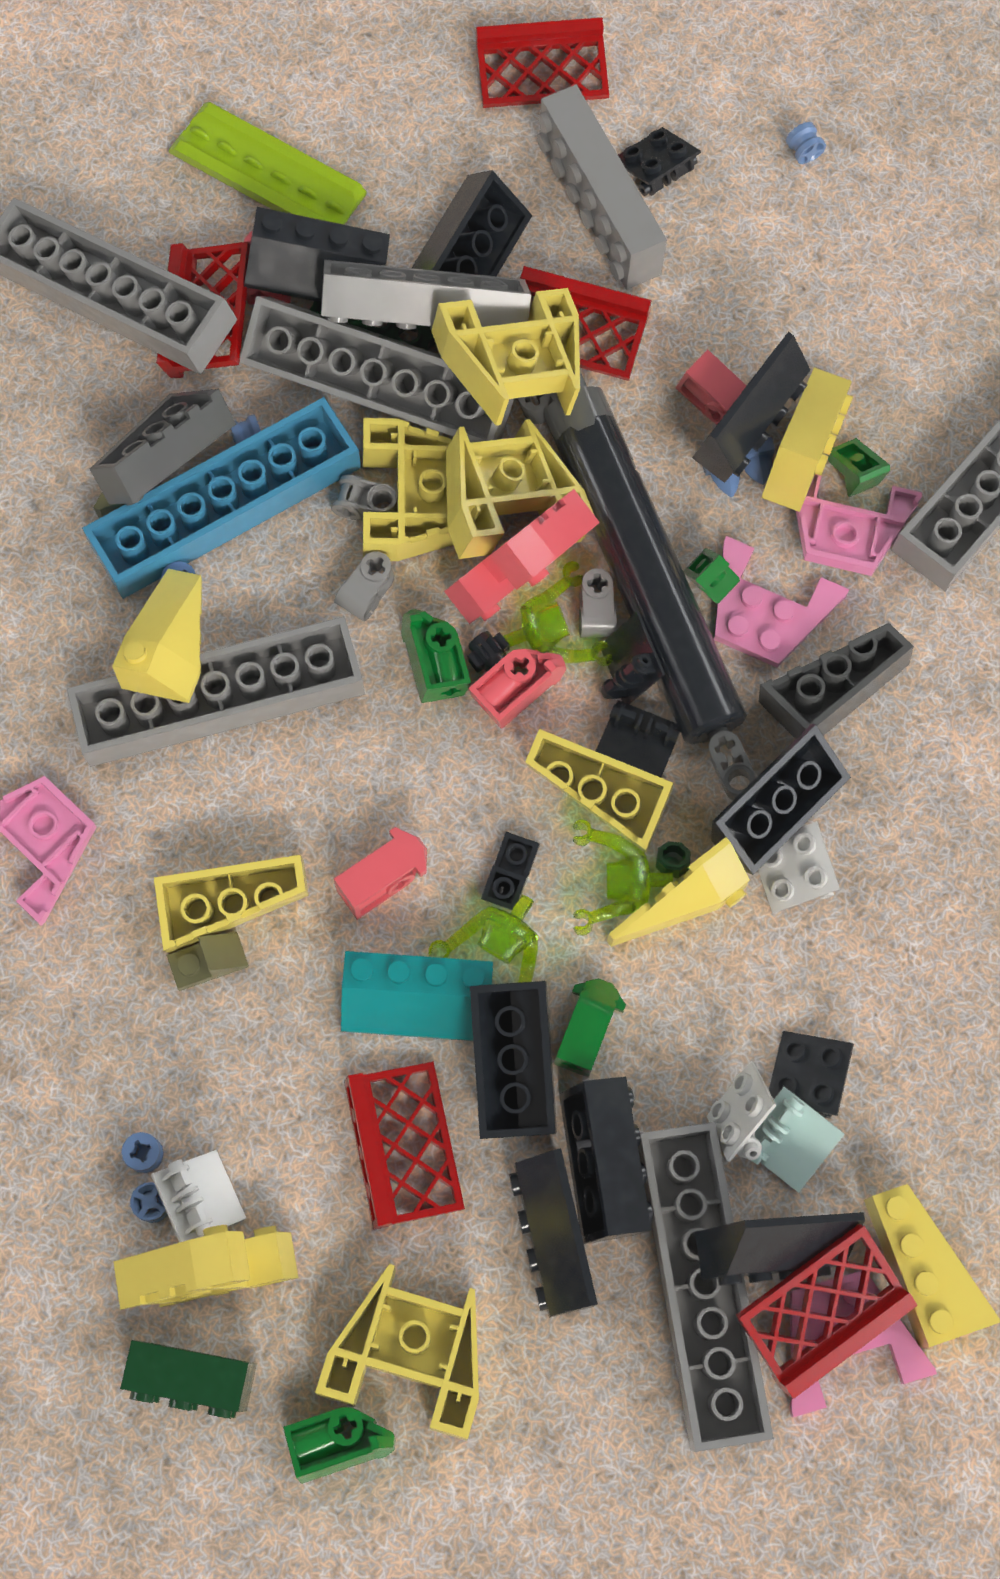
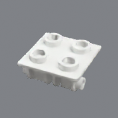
M817 821L801 827L758 870L772 914L818 897L821 900L834 896L833 892L840 890Z
M752 1061L735 1077L730 1088L720 1100L713 1104L706 1116L709 1122L716 1123L719 1144L729 1162L736 1154L748 1160H755L760 1156L762 1145L755 1138V1131L776 1107V1103Z
M217 1150L184 1162L182 1159L174 1161L167 1165L168 1168L151 1174L179 1242L203 1237V1229L218 1225H227L229 1227L247 1219Z

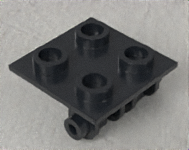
M662 127L651 132L649 136L638 143L627 147L618 156L626 170L642 181L638 186L643 196L648 194L653 196L664 188L663 183L665 186H669L671 179L677 181L681 176L694 170V165L698 163L696 156L701 153V150Z
M639 612L632 615L599 645L613 678L607 679L602 684L601 693L606 699L621 698L622 702L631 704L665 675Z
M617 700L611 710L610 719L596 752L661 778L680 734L677 723Z
M783 1031L769 1087L773 1100L782 1088L786 1087L824 1118L831 1119L832 1115L838 1116L854 1043Z

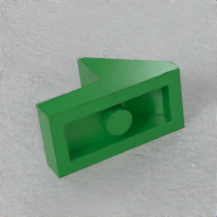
M857 438L833 447L830 455H827L829 456L828 462L845 476L848 497L879 485L890 472V464Z
M705 548L683 571L685 576L715 603H720L740 582V578L728 567L730 564L720 554L708 548Z

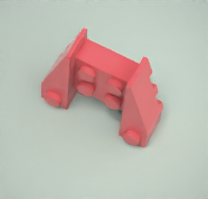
M573 489L444 592L469 624L480 616L486 621L501 609L497 604L500 600L527 582L533 587L550 574L546 567L600 522Z

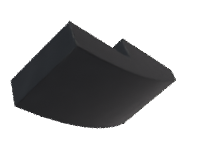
M506 832L481 899L516 911L540 843Z

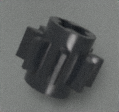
M485 631L469 643L468 648L471 653L467 656L469 658L468 662L477 673L483 669L489 671L507 655L506 653L510 650V644L500 632L493 637L489 631Z

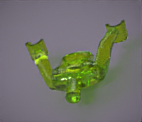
M570 561L566 563L562 570L563 578L544 592L530 598L521 606L522 628L503 635L510 644L509 648L527 641L532 650H537L541 653L559 654L563 657L565 663L596 661L600 666H608L612 663L613 656L611 654L598 657L600 651L609 647L605 641L594 643L591 649L578 650L555 646L563 638L569 636L570 632L559 603L553 601L570 586L578 587L582 584L583 575L569 577L573 571L580 568L577 562Z
M579 819L574 822L573 828L575 830L583 829L587 831L584 836L573 837V842L576 845L585 846L593 842L607 846L625 857L615 862H607L606 864L607 900L618 902L590 912L586 909L576 910L573 914L575 919L583 918L588 921L585 926H575L573 928L577 935L583 936L590 933L594 923L633 914L642 905L648 903L651 887H665L668 883L673 882V872L651 873L645 852L628 840L610 832L593 829L586 820Z
M521 895L511 913L493 906L481 910L446 941L436 940L432 942L428 948L429 957L434 949L443 948L446 954L442 958H450V952L475 935L483 927L482 935L477 945L507 964H510L514 957L523 951L518 983L532 982L536 967L539 937L523 919L534 901L525 895Z

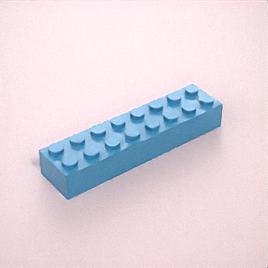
M325 397L147 492L139 502L129 506L123 505L82 527L92 550L120 596L124 599L161 579L162 571L167 565L177 561L188 564L339 481L343 475H350L361 469L359 449Z

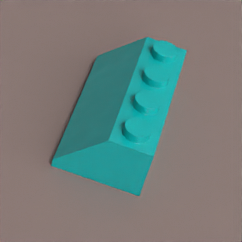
M345 951L341 997V1032L473 1041L470 986L492 984L493 961Z

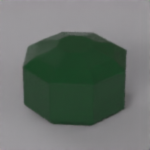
M668 841L658 848L655 867L664 877L679 878L689 870L691 851L683 843Z

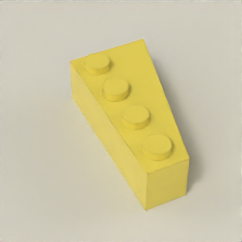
M301 855L154 877L163 951L169 954L199 942L198 937L219 934L309 896L304 860Z

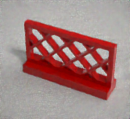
M603 17L476 27V52L478 55L483 108L541 104L542 98L556 93L550 85L558 75L571 86L577 84L585 100L609 98L603 38ZM597 46L598 55L591 63L578 54L583 47ZM552 49H561L568 55L559 66L547 57ZM529 51L537 58L526 68L515 59L520 52ZM485 54H498L505 61L495 71L485 63ZM572 59L585 68L577 79L564 71ZM541 61L554 71L545 82L532 73ZM509 64L522 73L514 84H511L501 76ZM486 73H488L491 76L488 80ZM591 73L601 81V89L588 90L581 83ZM527 78L540 87L534 95H525L518 89ZM495 80L508 89L503 97L489 98L488 88Z
M248 241L187 249L183 243L171 244L167 271L200 287L204 284L210 292L221 297L223 296L220 293L233 280L237 283V290L226 300L237 318L236 323L222 342L223 344L228 340L231 343L230 354L224 356L214 355L205 369L239 365L248 289L244 287L250 243ZM240 254V261L229 270L224 263L232 255ZM211 258L213 261L199 274L196 271L197 260ZM221 268L227 274L212 287L207 280ZM157 353L156 363L170 378H183L184 371H192Z
M523 266L520 279L526 280L531 296H535L537 291L568 288L579 314V323L586 333L585 336L579 338V346L590 340L598 354L588 360L580 358V368L629 381L651 312L652 300ZM592 313L601 314L607 324L591 332L583 318ZM625 321L638 324L636 334L624 341L615 328ZM611 330L618 344L602 352L595 337ZM632 344L631 351L629 352L626 346ZM622 349L628 359L625 370L611 367L606 357Z
M434 1061L364 1075L363 1073L348 1075L344 1085L373 1230L464 1210L465 1206ZM427 1072L430 1087L423 1098L404 1086L411 1075ZM405 1076L401 1083L393 1079ZM385 1080L397 1088L387 1105L373 1097L371 1082ZM400 1091L419 1103L409 1120L390 1108ZM430 1094L432 1096L433 1105L426 1101ZM375 1106L383 1110L378 1118ZM422 1106L436 1115L437 1125L430 1135L412 1123ZM386 1113L405 1125L394 1142L380 1133L379 1123ZM408 1128L426 1139L425 1144L416 1157L397 1145ZM438 1130L441 1142L434 1138ZM383 1143L390 1147L386 1155L384 1153ZM430 1143L444 1152L445 1161L438 1172L420 1160ZM393 1150L412 1162L402 1179L388 1171L386 1161ZM416 1165L434 1177L424 1194L405 1182ZM446 1167L449 1179L442 1175ZM390 1180L397 1184L393 1192ZM438 1180L451 1188L453 1204L440 1206L428 1198ZM402 1187L420 1200L412 1212L397 1215L394 1198ZM423 1203H426L427 1205L432 1207L429 1209L419 1211Z
M859 1223L737 1313L736 1317L773 1373L771 1376L778 1387L794 1399L918 1305L912 1295L904 1290L866 1227ZM858 1239H861L866 1247L863 1264L846 1261L849 1246ZM873 1260L875 1261L877 1266H872ZM825 1264L836 1265L832 1287L815 1284L818 1269ZM845 1267L862 1270L858 1291L841 1288ZM870 1271L882 1273L889 1284L878 1294L866 1293ZM793 1287L805 1288L801 1310L784 1307L786 1294ZM814 1290L831 1293L827 1314L810 1311ZM839 1295L856 1297L854 1311L847 1317L835 1316ZM762 1310L774 1312L770 1333L756 1331L750 1319ZM783 1313L800 1316L796 1337L779 1335ZM808 1318L825 1320L823 1335L815 1341L804 1339ZM762 1339H768L767 1346L765 1345ZM777 1341L794 1344L792 1358L779 1367L774 1359Z

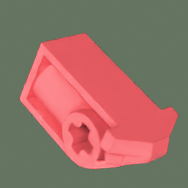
M707 349L686 371L675 388L717 425L747 385Z
M517 649L503 657L468 689L471 697L502 729L552 685H556L564 675L566 665L563 657L559 654L541 653L540 651L530 649ZM518 666L521 669L527 668L528 673L523 675L518 672L516 674L515 668Z
M394 827L389 831L392 837L391 841L334 878L337 893L357 920L408 886L415 879L416 873L420 877L427 873V848L419 837Z

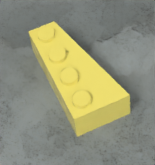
M815 367L813 368L807 382L808 385L802 393L781 441L761 498L800 512L815 474L821 476L829 457L827 455H830L837 438L836 435L839 434L853 396L847 393L852 383L851 380Z
M539 729L525 761L527 766L641 850L647 852L672 792L673 782Z
M908 1184L873 1195L864 1200L887 1263L904 1290L912 1295L918 1305L907 1313L920 1348H929L1000 1323L999 1317Z

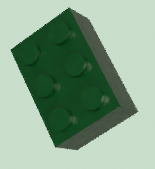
M131 1340L120 1389L131 1391L129 1397L131 1400L159 1403L160 1397L170 1399L168 1407L197 1411L198 1405L209 1407L208 1415L231 1419L236 1418L237 1412L247 1411L257 1363L145 1341Z

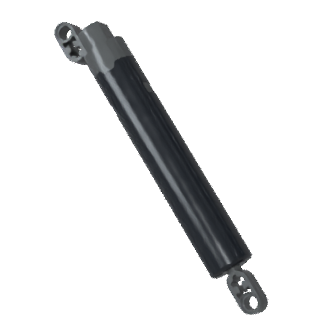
M580 372V391L571 414L566 416L557 393L536 395L539 404L535 406L531 402L530 396L517 398L527 420L530 419L533 424L547 423L565 466L587 495L593 513L600 522L593 528L594 534L630 617L636 612H639L665 672V675L658 682L684 741L689 744L710 742L709 751L712 764L729 799L734 800L744 790H736L731 787L730 782L734 777L744 776L750 783L756 779L740 739L736 734L732 733L733 729L743 724L747 714L642 477L635 470L636 466L603 390L600 387L587 386ZM723 745L731 749L734 764L729 767L725 754L720 752V747Z

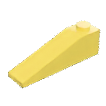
M167 569L124 636L112 665L121 689L186 703L190 702L201 674V575Z
M727 837L688 867L689 870L683 875L682 878L684 880L680 884L678 881L668 883L654 898L656 903L652 906L649 903L642 905L610 932L607 943L613 947L716 911L724 904L731 908L746 896L744 889L750 879Z

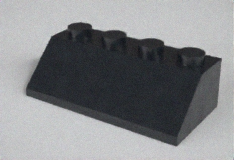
M493 170L467 175L412 268L497 277L533 215Z
M257 207L244 287L321 302L324 260L386 266L390 234Z
M789 331L692 457L724 483L732 474L737 477L740 476L751 461L746 455L752 448L755 451L761 448L770 436L765 432L770 423L775 426L779 424L789 410L784 406L789 398L796 401L808 385L803 380L810 372L809 365L794 335Z
M811 724L712 821L711 841L716 845L727 837L746 873L754 875L851 778L816 724Z
M547 981L470 986L480 1139L556 1134L557 1122Z
M626 1076L582 1081L560 1093V1104L583 1243H596L652 1231L653 1209L651 1203L647 1201L644 1186L647 1181V1173L644 1164L640 1162L638 1150L640 1131L638 1126L634 1124L632 1114L634 1095L631 1087L627 1084Z
M561 1148L516 1162L514 1165L515 1173L509 1174L513 1195H521L524 1210L518 1211V1218L522 1234L530 1233L533 1248L526 1249L531 1273L538 1271L541 1281V1287L535 1288L540 1311L547 1310L550 1318L595 1307L598 1305Z
M864 1212L743 1220L696 1231L695 1238L702 1280L718 1279L719 1286L743 1283V1276L749 1277V1283L772 1281V1274L778 1273L779 1281H782L859 1223L863 1225L865 1222ZM854 1242L852 1245L849 1246V1250H848V1255H847V1260H846V1261H848V1259H849V1256H850V1254H851V1252H852V1249H853V1247H854V1245H855V1242ZM823 1265L818 1269L817 1277L831 1275L830 1268L836 1267V1265Z

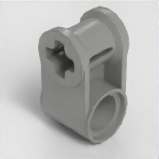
M343 475L339 483L341 490L338 499L332 503L331 510L340 517L363 521V512H397L398 498L392 486L364 480L353 475ZM382 502L390 503V505L386 508L376 507L379 503Z
M379 551L366 554L351 576L339 588L334 603L362 621H367L372 615L370 611H375L380 600L394 581V572L391 568L392 565L389 557ZM381 568L384 571L382 574L378 572ZM372 570L377 571L374 575L371 574Z
M598 568L591 569L584 575L579 592L580 638L609 637L617 629L613 580L607 571ZM591 585H597L598 590L601 592L595 593L594 587H591Z

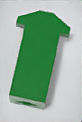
M412 609L405 613L402 618L401 636L403 643L405 642L421 703L464 696L471 684L456 629L448 622L432 617L425 611Z
M600 978L574 985L572 993L578 995L579 999L554 1063L557 1066L588 1078L614 1010L623 1013L626 1007V1003L613 983Z
M350 1407L337 1408L283 1427L295 1476L301 1484L376 1458L387 1457L395 1450V1435L393 1432L377 1425L374 1418ZM346 1422H350L353 1427H357L351 1430L352 1437L349 1439H345L342 1434H338L344 1431L343 1424Z

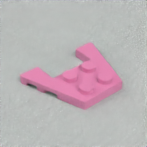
M815 474L800 512L796 511L804 560L872 576L918 506L922 492L892 486L886 514L818 499L817 494L821 476Z
M726 536L722 547V557L730 564L728 567L740 578V582L720 603H717L714 640L777 668L825 620L829 613L846 598L849 589L821 577L807 607L741 579L754 548Z
M45 776L3 796V799L0 800V833L43 873L16 900L41 926L46 922L97 827L90 818Z
M861 1271L844 1275L841 1288L858 1291ZM869 1276L866 1293L878 1294L880 1290ZM834 1279L817 1284L832 1287ZM805 1288L790 1291V1308L801 1310ZM814 1290L810 1311L827 1314L831 1293ZM839 1295L835 1316L847 1317L854 1311L856 1297ZM790 1315V1337H796L800 1316ZM808 1318L804 1339L815 1341L822 1336L825 1320ZM900 1319L854 1353L857 1354L888 1344L901 1384L937 1374L935 1367ZM791 1343V1358H792V1353H793V1348H794V1344H792V1343ZM819 1381L796 1398H791L790 1402L791 1417L827 1408Z

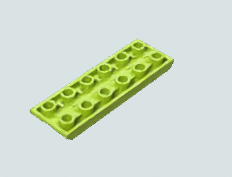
M211 102L203 104L188 127L179 135L169 149V153L275 211L345 225L367 194L363 186L357 181Z

